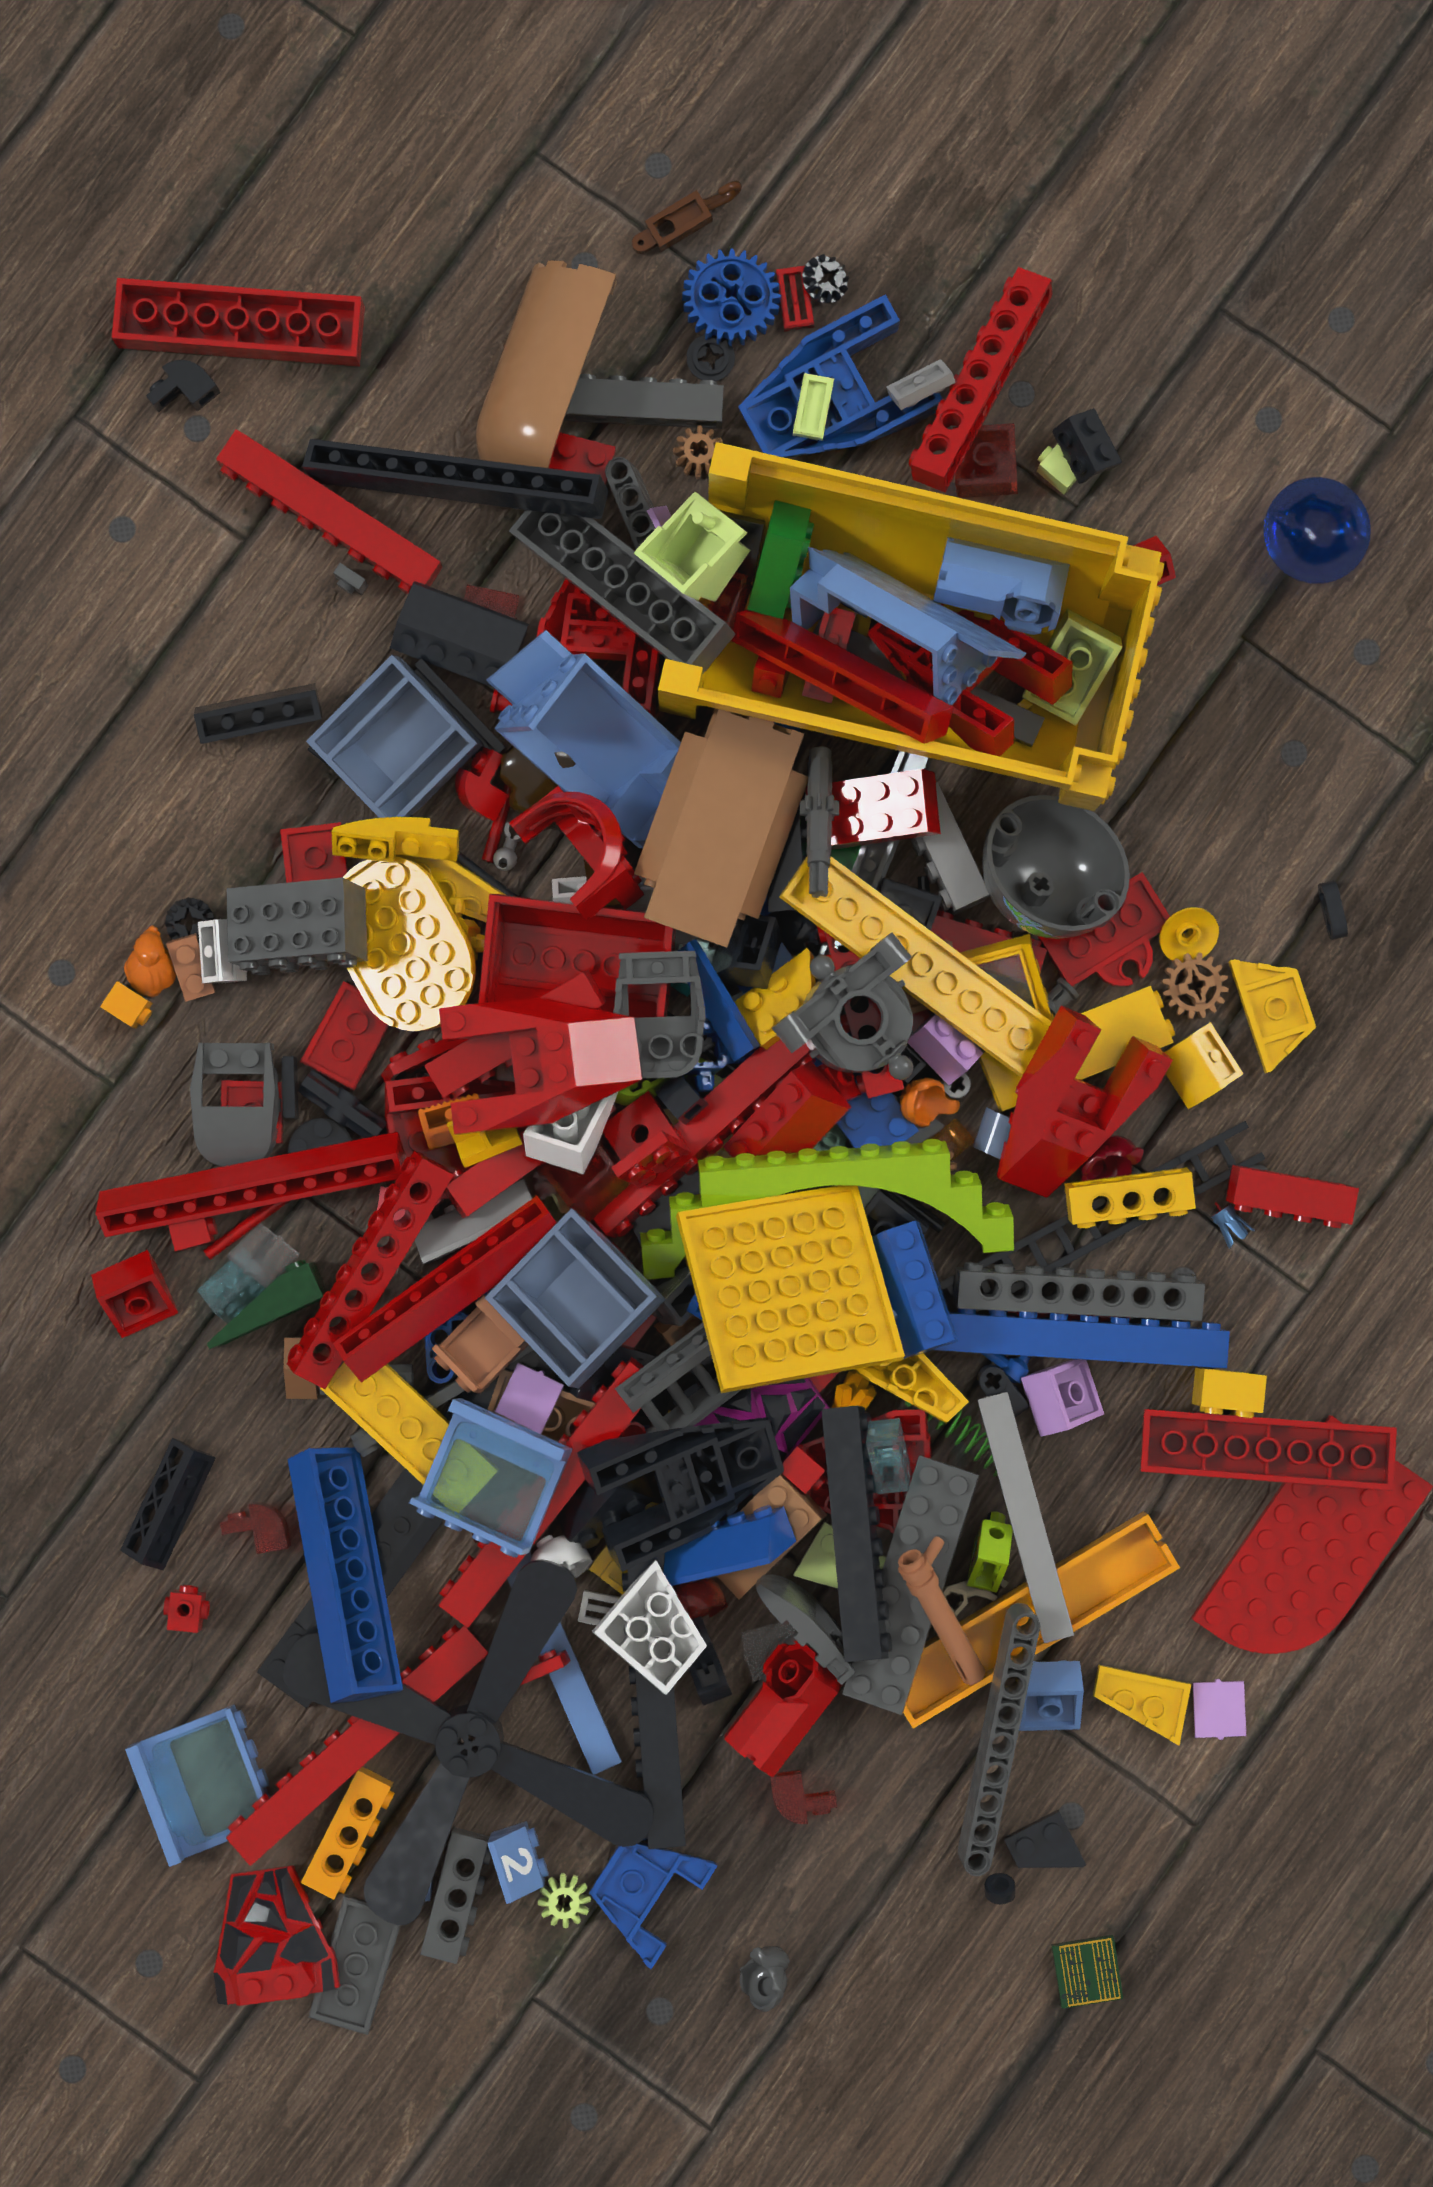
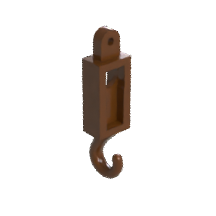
M739 181L729 182L718 189L719 194L702 199L696 190L645 221L647 229L638 233L632 239L634 251L638 254H644L658 246L659 250L663 252L713 222L710 210L722 206L737 197L742 189L741 183ZM666 221L672 222L675 227L674 232L666 237L660 236L657 227Z

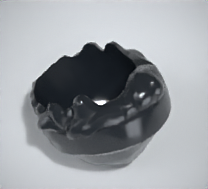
M801 913L780 915L779 922L784 946L797 954L806 948L815 953V945H820L821 943L817 926Z

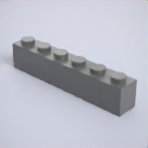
M580 374L564 421L697 428V426L701 425L703 428L722 429L724 385H718V382L713 380H702L699 384L687 383V380L678 378L670 379L669 382H657V379L652 377H641L639 381H630L626 377L618 375L609 376L608 379H596L595 375Z

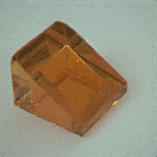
M956 1118L931 1138L946 1141L949 1152L952 1151L954 1153L950 1162L975 1141Z

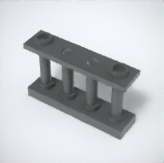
M703 1323L615 1388L633 1413L641 1408L653 1425L645 1430L647 1433L694 1426L741 1391L721 1393L717 1376L713 1379L702 1364V1361L711 1355ZM692 1370L703 1388H700L688 1398L676 1381ZM667 1389L678 1406L665 1416H662L651 1399Z

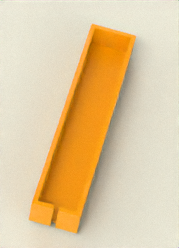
M1141 1512L1055 1564L1073 1632L1180 1568L1167 1544L1159 1541L1162 1539V1536L1146 1512ZM1027 1581L959 1622L986 1671L985 1677L976 1684L969 1686V1684L963 1682L938 1635L926 1641L903 1712L912 1728L917 1727L992 1682L1007 1610L1011 1605L1024 1603L1035 1613ZM1029 1617L1021 1618L1017 1626L1025 1625ZM1039 1631L1035 1655L1061 1639L1043 1643L1041 1632ZM1023 1647L1014 1648L1011 1656L1018 1655Z

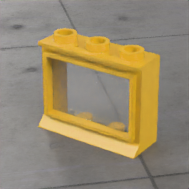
M1030 934L960 952L1051 1022L1053 1021L1054 1015L1050 1011L1047 991L1042 983L1038 960L1035 959Z

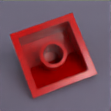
M148 1250L91 1275L96 1298L121 1338L178 1314L177 1307L164 1277Z

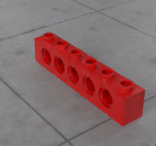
M817 926L820 942H827L830 954L826 956L833 960L835 971L853 965L860 959L852 951L846 953L839 952L835 947V939ZM866 998L868 1009L863 1013H856L851 1009V999L847 1000L843 1005L845 1015L840 1016L842 1027L846 1033H851L853 1038L859 1039V1029L865 1025L873 1027L876 1032L879 1030L881 1012L877 1004L869 998ZM889 1064L885 1065L878 1074L866 1071L856 1076L859 1091L861 1094L866 1093L867 1099L904 1089L903 1081L891 1076Z

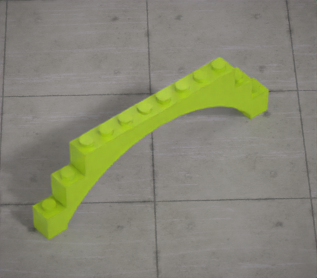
M927 1139L923 1143L913 1144L898 1141L887 1146L864 1144L861 1148L835 1146L829 1150L822 1151L806 1148L797 1153L772 1151L767 1155L757 1156L750 1153H742L731 1158L709 1156L705 1160H698L700 1194L694 1195L690 1192H682L676 1196L669 1197L671 1231L651 1229L645 1233H640L643 1276L646 1279L675 1277V1268L686 1256L676 1219L678 1212L778 1196L795 1190L819 1186H863L903 1194L927 1203L947 1214L966 1228L980 1242L983 1253L1014 1251V1222L1009 1204L1004 1205L1003 1203L992 1202L982 1206V1184L978 1173L958 1171L955 1175H950V1152L946 1141L938 1139Z

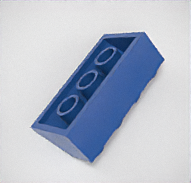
M915 1220L872 1236L890 1304L897 1314L895 1322L905 1354L904 1359L958 1342L920 1223Z
M767 1505L754 1510L753 1514L745 1515V1512L742 1511L727 1517V1520H718L711 1526L712 1531L708 1534L666 1552L663 1573L669 1584L674 1586L772 1563L796 1542L784 1506L772 1509L771 1505Z

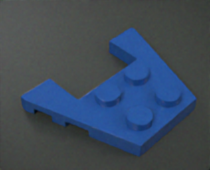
M641 1842L634 1846H618L593 1884L589 1894L625 1936L627 1942L640 1955L646 1966L652 1969L667 1943L641 1927L642 1922L674 1873H677L703 1890L717 1868V1863L664 1848L648 1849V1844Z

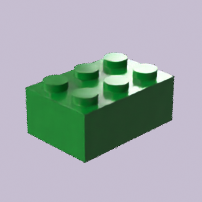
M775 500L747 610L783 619L786 607L791 609L790 587L802 575L804 560L807 557L808 547L811 542L814 523L809 522L811 509Z

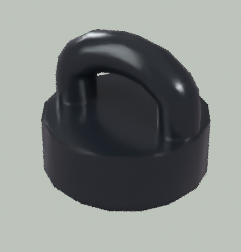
M1004 1873L990 1875L984 1884L986 1899L999 1905L1012 1902L1016 1893L1013 1878Z

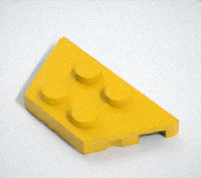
M808 948L772 973L767 989L752 988L735 1001L736 1006L759 1042L760 1047L766 1050L780 1040L772 1027L792 1011L802 1006L807 994L816 984L815 977L810 971V964L814 959V955Z
M1236 959L1230 960L1228 963L1264 1072H1271L1316 1028L1298 970L1295 968L1271 966L1269 964L1243 962Z

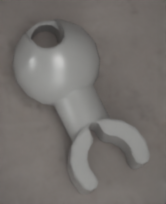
M509 822L504 827L506 837L504 845L493 855L494 865L502 871H508L515 867L517 855L514 851L517 842L522 840L518 835L511 839V833L509 832L511 825ZM501 863L507 864L505 868H501L499 865Z

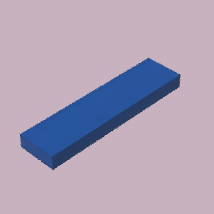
M697 939L689 941L678 951H695L705 1014L733 1061H738L759 1047L760 1044Z

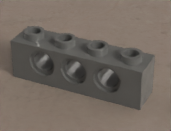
M456 1827L453 1828L420 1955L457 1964L459 1955L466 1956L470 1938L465 1937L467 1925H474L478 1907L472 1905L475 1894H482L486 1877L480 1876L483 1864L489 1865L491 1853L488 1847L490 1836ZM463 1858L470 1859L474 1863L475 1869L472 1872L465 1873L459 1869L458 1861ZM454 1889H461L466 1893L467 1899L462 1903H456L451 1899L450 1892ZM445 1920H454L458 1924L459 1930L455 1933H447L443 1929L442 1923Z

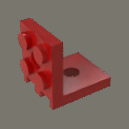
M647 1091L610 1118L603 1130V1134L620 1159L618 1163L611 1167L617 1178L640 1188L653 1181L657 1173L662 1174L679 1162L682 1155L687 1156L691 1153L650 1091ZM646 1126L649 1132L648 1138L644 1142L638 1143L635 1139V1132L638 1128Z

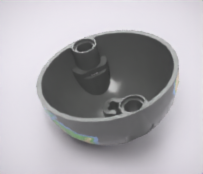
M1029 796L1017 800L1003 809L986 831L982 868L987 892L993 903L1011 923L1024 931L1044 938H1070L1105 926L1124 903L1129 888L1130 873L1128 860L1118 837L1106 822L1090 810L1058 803V796Z

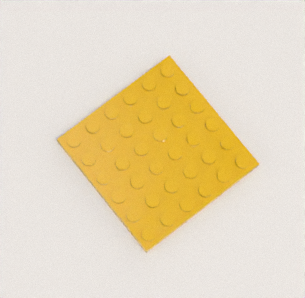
M838 1185L677 1213L676 1219L721 1393L902 1361L904 1359V1350L858 1186Z

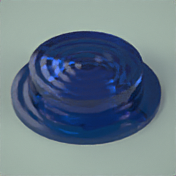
M1312 477L1298 480L1288 485L1274 498L1265 516L1263 539L1271 559L1285 574L1301 582L1323 584L1341 579L1358 566L1369 546L1371 525L1368 512L1354 491L1338 481L1329 478Z

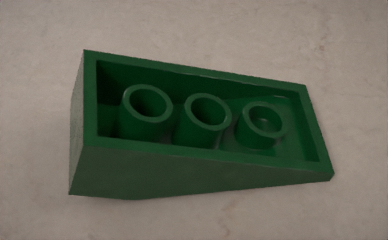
M299 1260L284 1267L286 1273L278 1276L207 1343L208 1348H219L321 1301V1298L327 1292V1288L316 1264Z

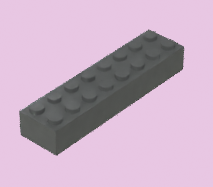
M525 510L509 530L521 544L666 659L703 667L704 674L736 635L726 622L696 599L679 591L636 556L634 550L593 518Z

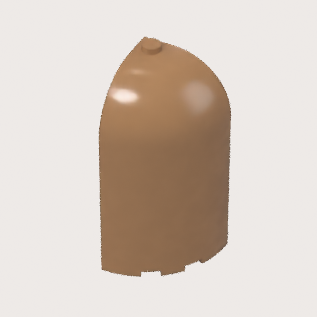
M548 261L545 267L541 263L534 265L477 421L476 444L480 460L549 468L560 429L610 294L613 295L617 284L616 274L579 264L578 269L566 268L567 263L564 261Z

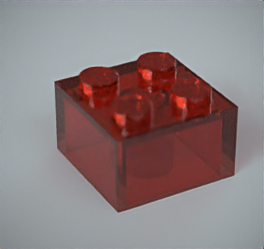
M1014 423L981 426L955 474L958 498L1018 494Z
M600 1140L584 1174L549 1163L541 1169V1172L567 1206L577 1211L588 1222L631 1184L617 1178L611 1167L618 1163V1161Z

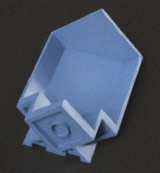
M808 547L810 569L790 587L792 622L806 630L811 628L823 616L824 612L829 614L841 603L865 618L871 617L930 651L933 661V696L949 705H953L959 694L967 686H972L977 680L978 675L986 667H991L997 657L1022 659L1027 654L851 553L844 552V554H840L832 550L823 549V551Z
M545 630L486 679L490 685L512 704V706H507L498 717L500 722L494 729L564 792H581L601 800L615 815L622 834L635 846L643 848L681 742L585 653L573 655ZM562 751L568 754L576 764L573 767L562 768L554 753Z

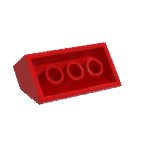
M809 1061L786 1076L727 1141L723 1148L731 1157H736L742 1153H750L757 1156L767 1155L772 1151L798 1153L802 1149H813L852 1107L819 1069Z

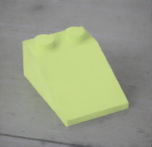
M1067 608L1053 632L1047 647L1073 661L1072 687L1054 705L1026 689L1022 697L1076 726L1123 646L1120 636Z

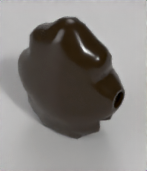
M512 744L502 754L503 756L498 768L499 778L510 788L509 805L515 812L523 813L558 786ZM562 751L554 753L562 768L573 767L576 764L568 754ZM553 822L543 831L553 829L557 826V824Z

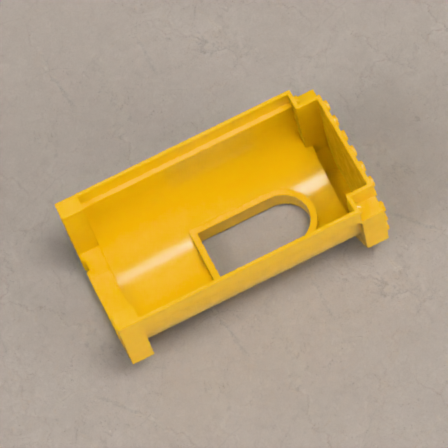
M716 442L709 469L708 501L719 510L765 521L757 566L775 500L811 509L809 522L814 523L809 547L819 551L825 549L836 551L840 554H844V552L851 553L934 600L947 539L952 537L1070 564L1057 625L1068 608L1120 636L1123 647L1076 726L1026 699L1018 703V706L1045 719L1032 747L1014 740V744L1000 757L973 750L950 727H948L947 735L923 744L835 696L832 704L802 696L805 680L792 673L789 674L781 698L751 691L753 674L759 655L732 641L727 644L704 674L703 667L665 659L658 687L659 711L696 719L700 705L1058 787L1060 788L1058 800L1060 804L1095 811L1100 804L1104 805L1105 800L1112 796L1116 777L1111 776L1112 770H1115L1116 765H1119L1120 760L1124 758L1127 742L1122 741L1123 734H1126L1127 729H1130L1134 711L1129 710V706L1133 703L1134 698H1137L1141 680L1136 679V675L1140 673L1141 667H1144L1148 649L1143 648V644L1147 642L1148 636H1151L1155 618L1150 617V613L1158 605L1162 587L1157 586L1164 569V563L1159 562L1161 552L1128 545V537ZM808 553L804 560L802 575L810 569ZM731 578L715 602L700 597L697 601L726 622L733 630L737 612L746 610L748 607L753 581L749 582ZM841 603L836 607L856 613ZM944 604V607L955 612H960L962 609L965 610L964 608ZM786 607L784 618L792 622V611ZM856 613L852 630L867 636L871 617L865 618ZM1000 616V620L1005 622V619ZM818 621L808 631L813 633ZM1048 626L1042 628L1040 634L1026 635L1047 646L1055 629L1048 631Z

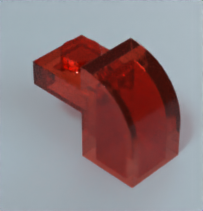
M253 1502L249 1504L250 1516H246V1511H239L227 1514L228 1520L220 1522L222 1535L253 1529L257 1554L287 1549L291 1546L286 1519L277 1508L270 1504Z
M801 1769L777 1772L774 1777L770 1776L775 1806L781 1815L791 1822L808 1824L806 1811H812L813 1815H824L831 1813V1808H837L834 1790L804 1794Z

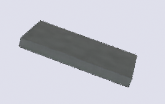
M345 1895L329 1947H333L336 1953L340 1987L315 1993L308 2018L368 2035L401 1925H394L377 1916L369 1909L365 1900Z

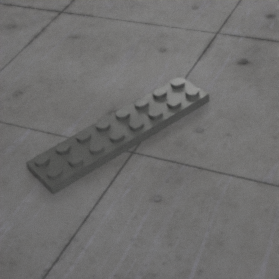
M919 1455L883 1566L886 1576V1587L882 1588L883 1601H887L889 1607V1619L885 1620L886 1633L891 1635L892 1651L888 1652L889 1658L852 1662L851 1666L854 1668L855 1673L847 1679L842 1695L899 1715L903 1714L932 1624L918 1598L911 1594L906 1581L903 1580L898 1570V1559L903 1553L912 1549H917L924 1554L934 1537L937 1536L943 1539L944 1545L931 1565L939 1579L938 1585L943 1591L980 1475Z

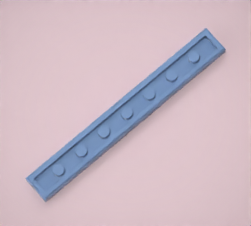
M531 1552L525 1555L507 1578L511 1588L517 1573L524 1565L530 1562ZM560 1621L540 1654L555 1648L556 1653L566 1649L571 1661L566 1666L549 1673V1676L591 1772L595 1775L621 1763L622 1760Z

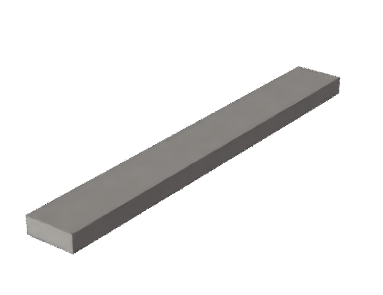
M1008 1392L979 1399L977 1402L1035 1614L1040 1622L1043 1643L1074 1636Z

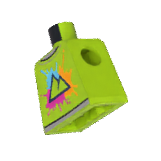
M990 1512L987 1514V1519L982 1520L974 1541L966 1586L996 1593L1009 1565L1013 1533L1012 1526L1005 1524L1006 1517L1000 1512Z

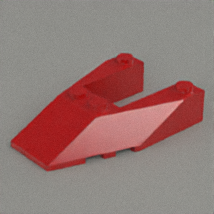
M565 579L560 590L555 592L550 601L551 606L545 617L539 621L537 637L547 630L573 655L585 653L590 659L626 661L622 688L655 717L660 653Z
M962 609L960 612L955 613L1027 653L1022 659L997 657L995 663L989 668L986 667L978 675L975 683L970 687L967 686L959 694L956 702L951 705L953 706L949 727L973 750L1000 757L1014 744V718L972 694L971 691L994 670L1054 705L1072 687L1073 661L1023 632L1009 630L1005 626V622L993 617L989 621L974 617V612ZM879 622L876 623L868 631V636L909 684L933 696L932 653Z
M540 998L439 1008L442 1039L450 1042L509 1034L516 1094L450 1103L455 1135L555 1123L576 1111L643 1080L635 1017Z
M1061 1005L1016 1087L1015 1093L1018 1096L1015 1110L1010 1113L1008 1123L1011 1125L1008 1141H1004L997 1178L1047 1198L1158 1088L1173 1059L1156 1045L1132 1036L1103 1089L1079 1080L1075 1077L1102 1029L1085 1015Z

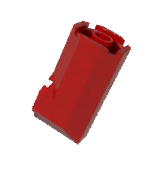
M793 1641L796 1644L792 1645L780 1644L763 1664V1673L766 1675V1681L763 1682L762 1687L724 1735V1740L744 1758L748 1757L753 1761V1765L771 1777H774L842 1687L828 1668H823L815 1660L818 1653L810 1645L806 1644L802 1647L797 1641Z

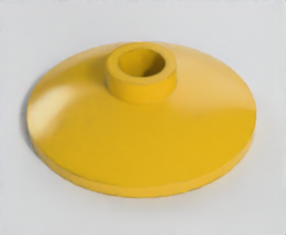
M1197 907L1182 909L1174 913L1164 923L1159 936L1160 947L1170 960L1177 958L1183 963L1184 954L1189 953L1193 960L1198 952L1202 953V958H1204L1217 943L1219 926L1214 916L1205 909Z

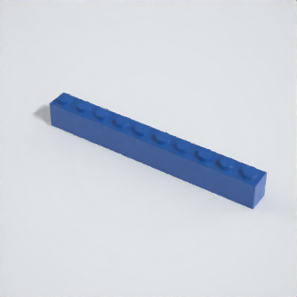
M958 1308V1312H949L958 1342L934 1349L940 1351L1227 1368L1230 1331L1221 1329V1323L1202 1322V1327H1190V1321L1172 1320L1171 1326L1160 1325L1159 1319L1141 1318V1324L1129 1323V1317L1111 1316V1322L1099 1321V1316L1080 1315V1320L1068 1319V1314L1050 1313L1049 1318L1037 1317L1038 1312H1019V1316L1007 1315V1311L988 1310V1314L976 1313V1309Z

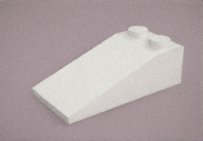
M618 1092L555 1123L528 1126L523 1134L526 1156L584 1174L596 1151Z

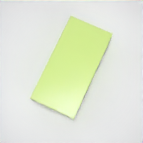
M804 373L793 436L823 441L834 383L833 378Z

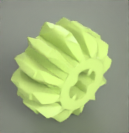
M561 1873L560 1883L555 1878L550 1877L548 1883L551 1888L544 1886L540 1889L542 1895L546 1897L538 1899V1905L547 1907L542 1911L541 1915L543 1918H546L553 1914L551 1925L555 1926L558 1919H563V1927L568 1928L569 1918L574 1923L579 1924L581 1918L578 1913L588 1914L589 1908L583 1904L591 1902V1896L582 1894L587 1889L586 1883L578 1887L575 1886L578 1876L573 1875L571 1881L566 1882V1874ZM564 1894V1898L569 1895L571 1897L570 1906L565 1907V1903L560 1906L558 1904L559 1895Z

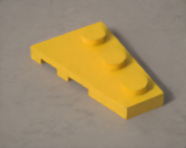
M1098 1665L1093 1690L1094 1697L1157 1732L1178 1746L1180 1745L1191 1689L1190 1683Z

